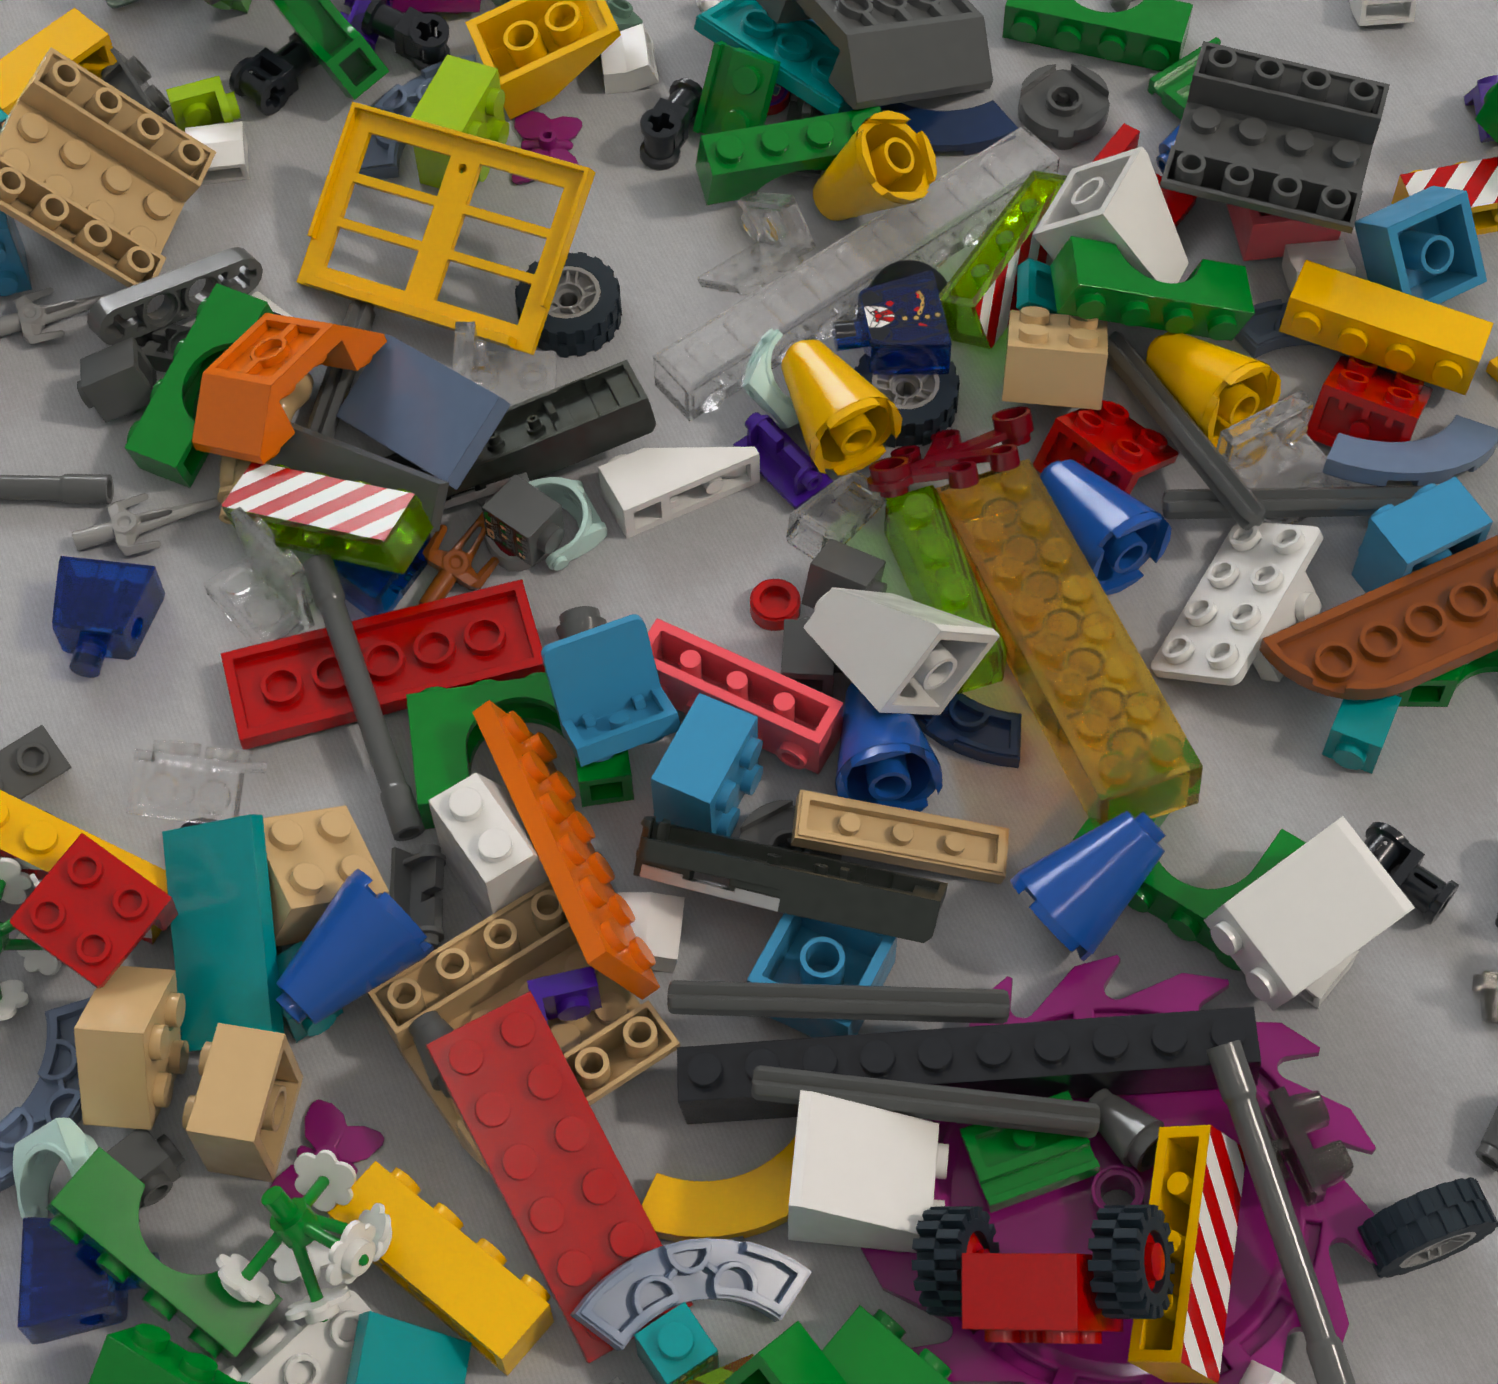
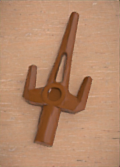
M483 512L449 551L439 550L448 530L447 526L441 524L440 530L434 533L422 553L428 565L439 572L419 600V604L446 598L455 583L468 590L481 589L499 563L497 557H492L478 573L471 566L472 560L486 535ZM481 527V531L468 553L462 551V548L475 530Z

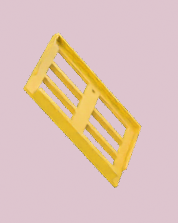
M352 101L307 236L311 237L296 282L343 298L369 303L379 309L534 356L596 172L589 167ZM372 134L450 156L438 195L435 196L359 174ZM482 166L563 188L551 228L470 206ZM355 184L433 206L422 241L345 219L344 216ZM465 216L546 239L535 274L454 251ZM340 228L418 251L405 291L328 268L327 266ZM450 261L531 285L518 325L437 301Z

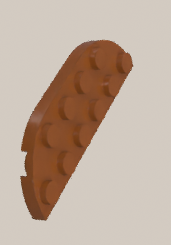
M1498 535L1265 637L1261 641L1259 651L1280 673L1298 685L1325 696L1348 700H1372L1393 696L1498 649Z

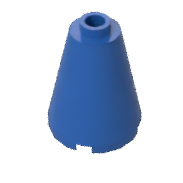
M1071 459L1055 461L1049 464L1040 474L1037 494L1084 583L1092 591L1095 589L1099 595L1103 596L1121 592L1144 576L1139 568L1149 558L1157 563L1164 554L1170 542L1172 528L1159 512Z
M851 683L847 688L835 781L837 796L921 812L928 806L927 798L935 789L939 794L943 787L942 769L935 753L913 714L879 713L860 690Z
M1127 810L1021 869L1010 879V882L1018 894L1025 890L1035 900L1029 908L1071 952L1077 949L1079 958L1085 961L1094 954L1165 853V850L1158 842L1166 835L1144 811L1135 818Z
M356 869L346 878L276 982L278 988L283 992L275 999L276 1002L298 1024L306 1017L314 1024L319 1023L423 960L434 950L433 945L424 941L427 938L424 932L386 892L376 895L370 889L368 884L373 880L360 869Z

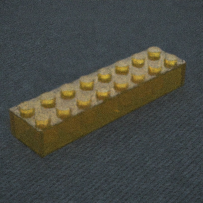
M1030 459L1020 461V465L1017 468L1009 471L979 474V483L969 488L952 489L949 484L935 488L1008 648L1006 662L1088 818H1090L1094 829L1127 810L1135 818L1144 811L1153 819L1199 803L1203 765Z

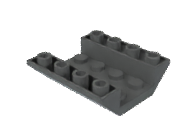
M756 0L767 12V15L777 24L812 19L829 37L830 42L840 49L828 81L843 97V100L854 110L990 89L993 83L984 16L969 0Z
M1203 41L1193 73L1186 107L1174 146H1171L1160 187L1352 234L1363 193L1364 178L1390 84Z

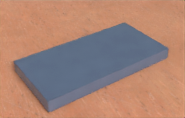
M387 333L385 335L387 342L373 355L370 363L366 365L340 406L337 417L434 477L449 482V486L457 490L511 404L497 394Z

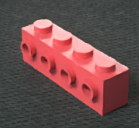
M658 618L655 620L648 631V636L661 687L675 709L687 715L697 695L701 693L758 717V739L763 741L762 749L777 755L789 767L794 769L805 768L819 775L841 737L844 702Z

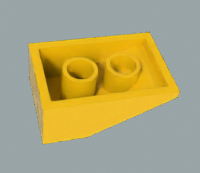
M511 0L465 22L483 64L498 68L500 88L505 92L503 107L510 120L551 101L621 36L605 0Z

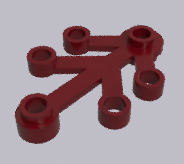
M1012 407L998 411L992 415L994 430L962 442L960 431L957 429L936 432L931 436L932 444L924 459L921 457L919 446L910 445L897 448L890 453L891 457L878 460L869 466L868 489L873 492H879L883 498H893L909 492V486L913 483L948 479L950 488L964 489L979 483L977 463L989 462L990 469L994 472L1015 469L1020 465L1017 446L1028 443L1031 440L1030 433L1034 431L1031 409L1028 407ZM1000 442L1002 444L993 448H987Z

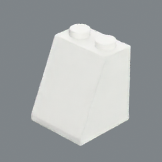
M1142 146L1072 168L1033 233V236L1053 260L1071 236L1115 243L1123 257L1137 271L1153 280L1164 283H1178L1189 264L1149 155Z
M832 587L829 592L817 601L814 607L815 612L803 627L879 713L940 715L1000 637L993 628L893 593Z
M474 773L428 800L441 853L446 856V865L484 919L549 880L506 787L478 773Z
M1342 816L1204 919V922L1210 928L1211 937L1216 946L1223 953L1231 956L1246 975V983L1251 992L1258 999L1265 1001L1274 1011L1404 917L1415 907L1344 816Z
M800 1090L788 1208V1240L917 1253V1251L912 1249L913 1238L920 1237L916 1231L918 1221H924L922 1217L923 1212L930 1210V1207L945 1206V1200L934 1199L935 1178L946 1179L949 1144L938 1143L939 1123L813 1091Z

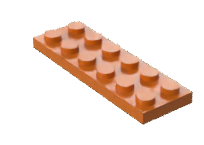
M488 700L472 713L588 965L643 1000L660 988L651 969L656 964L655 958L646 943L635 935L630 925L635 921V916L627 902L619 894L615 893L610 883L615 879L614 872L607 860L599 852L595 851L591 840L595 838L594 830L584 815L576 811L571 801L576 797V793L568 779L560 771H557L553 760L557 758L553 745L543 733L537 732L534 735L530 732L516 712L510 711L506 713L492 701Z

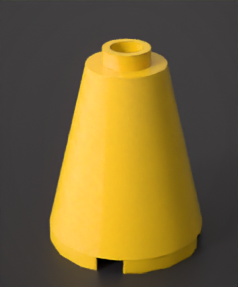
M889 110L873 114L860 125L815 183L813 199L817 209L826 218L832 221H841L911 204L922 199L929 192L927 191L929 185L935 181L937 175L936 156L928 137L922 130L916 134L906 124L911 119L904 114Z
M1166 332L1163 335H1159L1150 343L1147 349V365L1220 452L1225 453L1237 450L1250 442L1258 434L1252 428L1261 416L1269 420L1275 411L1281 392V379L1263 361L1183 333Z
M798 341L787 350L782 360L781 369L810 459L814 462L819 472L826 474L825 469H833L837 476L847 475L861 470L878 460L886 452L882 444L891 433L896 439L901 432L902 417L896 405L821 341Z

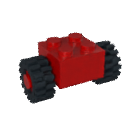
M1104 1205V1208H1100L1096 1213L1098 1220H1093L1091 1226L1095 1237L1089 1238L1088 1249L1093 1252V1255L1079 1253H999V1242H993V1237L996 1234L994 1224H989L990 1215L987 1211H982V1207H930V1210H925L922 1214L924 1221H918L916 1231L920 1237L913 1238L912 1249L917 1251V1260H911L912 1271L918 1272V1277L913 1281L915 1291H922L918 1300L922 1307H927L926 1312L929 1315L962 1317V1329L984 1330V1342L1102 1344V1331L1124 1332L1123 1319H1157L1164 1316L1163 1310H1168L1170 1301L1167 1294H1173L1174 1284L1170 1281V1274H1175V1263L1170 1261V1254L1174 1253L1173 1242H1168V1236L1171 1233L1169 1223H1164L1165 1214L1162 1210H1158L1156 1205Z

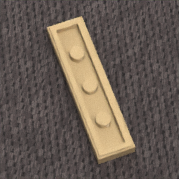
M800 789L796 797L791 846L1001 884L1006 877L1009 828Z

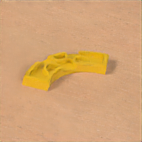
M795 1137L780 1153L765 1164L732 1178L716 1181H689L656 1173L644 1198L642 1207L658 1238L674 1242L699 1238L730 1239L741 1236L745 1239L786 1223L788 1219Z

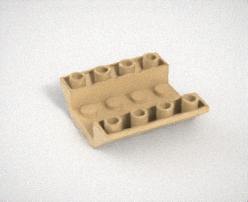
M51 47L14 104L0 130V211L123 285L131 287L159 275L166 260V257L161 255V252L185 202L201 186L216 152Z
M549 880L438 947L423 960L368 992L370 1000L403 1059L462 1147L486 1172H488V1169L452 1098L445 1097L441 1090L433 1089L413 1037L409 1032V1027L422 1014L429 1011H437L441 1018L455 1030L529 992L527 980L590 966L582 953ZM596 969L595 974L602 1008L591 1010L587 1016L573 1021H563L559 1018L547 1020L548 1026L590 1106L676 1051L677 1047H680V1042L649 1000L640 1004L633 993Z

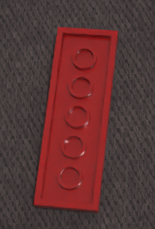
M522 579L351 621L383 715L408 709L406 694L419 693L426 688L444 687L448 689L473 685L481 680L505 681L525 678L532 673L545 672L541 657L542 646ZM326 627L221 653L239 741L243 750L357 722Z
M531 991L428 1043L425 1047L586 1362L591 1363L614 1350V1348L571 1317L570 1314L583 1297L601 1279L618 1266L642 1253L663 1245ZM692 1301L686 1302L688 1307L693 1305ZM672 1307L664 1311L663 1313L659 1314L658 1316L654 1317L639 1331H641L642 1329H644L645 1327H647L648 1325H650L651 1323H653L654 1321H656L657 1319H659L675 1307Z

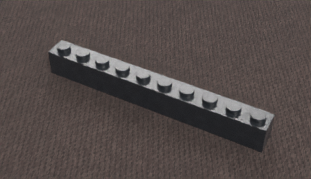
M1254 1007L677 1047L678 1103L687 1124L798 1117L799 1105L755 1100L752 1097L753 1072L755 1067L759 1065L1046 1098L1069 1091L1071 1098L1092 1097L1096 1092L1105 1088L1115 1095L1217 1089L1218 1085L1206 1050L1236 1040L1241 1041L1255 1086H1257L1261 1056Z

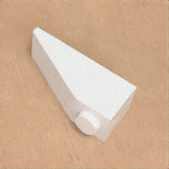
M755 447L642 448L630 454L615 456L608 463L598 467L601 496L626 539L760 483L759 452Z

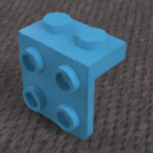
M632 614L547 644L542 649L541 657L562 733L581 767L593 762L606 761L617 753L642 744L655 743L664 738V736L677 732L681 726L678 712L661 687L647 628L639 615Z

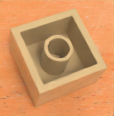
M1037 306L1023 307L1020 311L1010 310L1002 401L1101 410L1108 359V322L1099 320V318L1083 319L1078 316L1052 314L1049 310Z
M346 805L263 818L276 947L300 941L304 942L346 878L356 869H360L373 880L368 886L376 895L384 892L389 893Z
M120 966L102 988H96L74 1027L83 1125L151 1130L161 1108L169 1107L173 1095L174 1081L178 1074L185 1073L189 1060L188 1041L181 1040L180 1027L185 1016L186 1001L183 993H177L176 970Z
M218 1023L213 1041H206L200 1053L198 1070L202 1077L197 1094L190 1095L185 1103L182 1116L183 1129L188 1134L194 1149L198 1152L207 1171L273 1182L302 1084V1072L284 1033Z

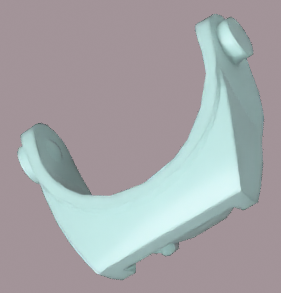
M770 329L761 337V340L751 354L742 386L746 393L764 411L773 415L778 421L777 426L780 429H786L799 422L792 400L781 391L773 376L771 369L772 352L783 334L779 329Z
M547 477L528 482L561 504L562 508L567 510L577 521L579 527L575 538L570 543L552 552L545 561L549 569H554L555 571L564 569L571 560L586 554L605 539L607 527L593 507L581 481L562 477Z
M55 1118L17 1142L14 1146L13 1175L17 1191V1201L20 1216L27 1225L36 1226L44 1222L48 1217L46 1207L48 1206L49 1187L61 1158L66 1163L73 1177L98 1148L95 1140L90 1135L83 1133L70 1118Z

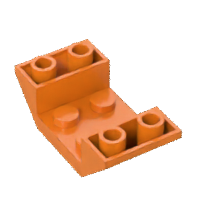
M265 313L202 373L192 437L194 448L202 452L265 464L280 452L281 447L295 434L279 401L290 395L295 390L296 384L318 365L353 371L363 368L370 363L373 355L387 342L385 335L343 325Z

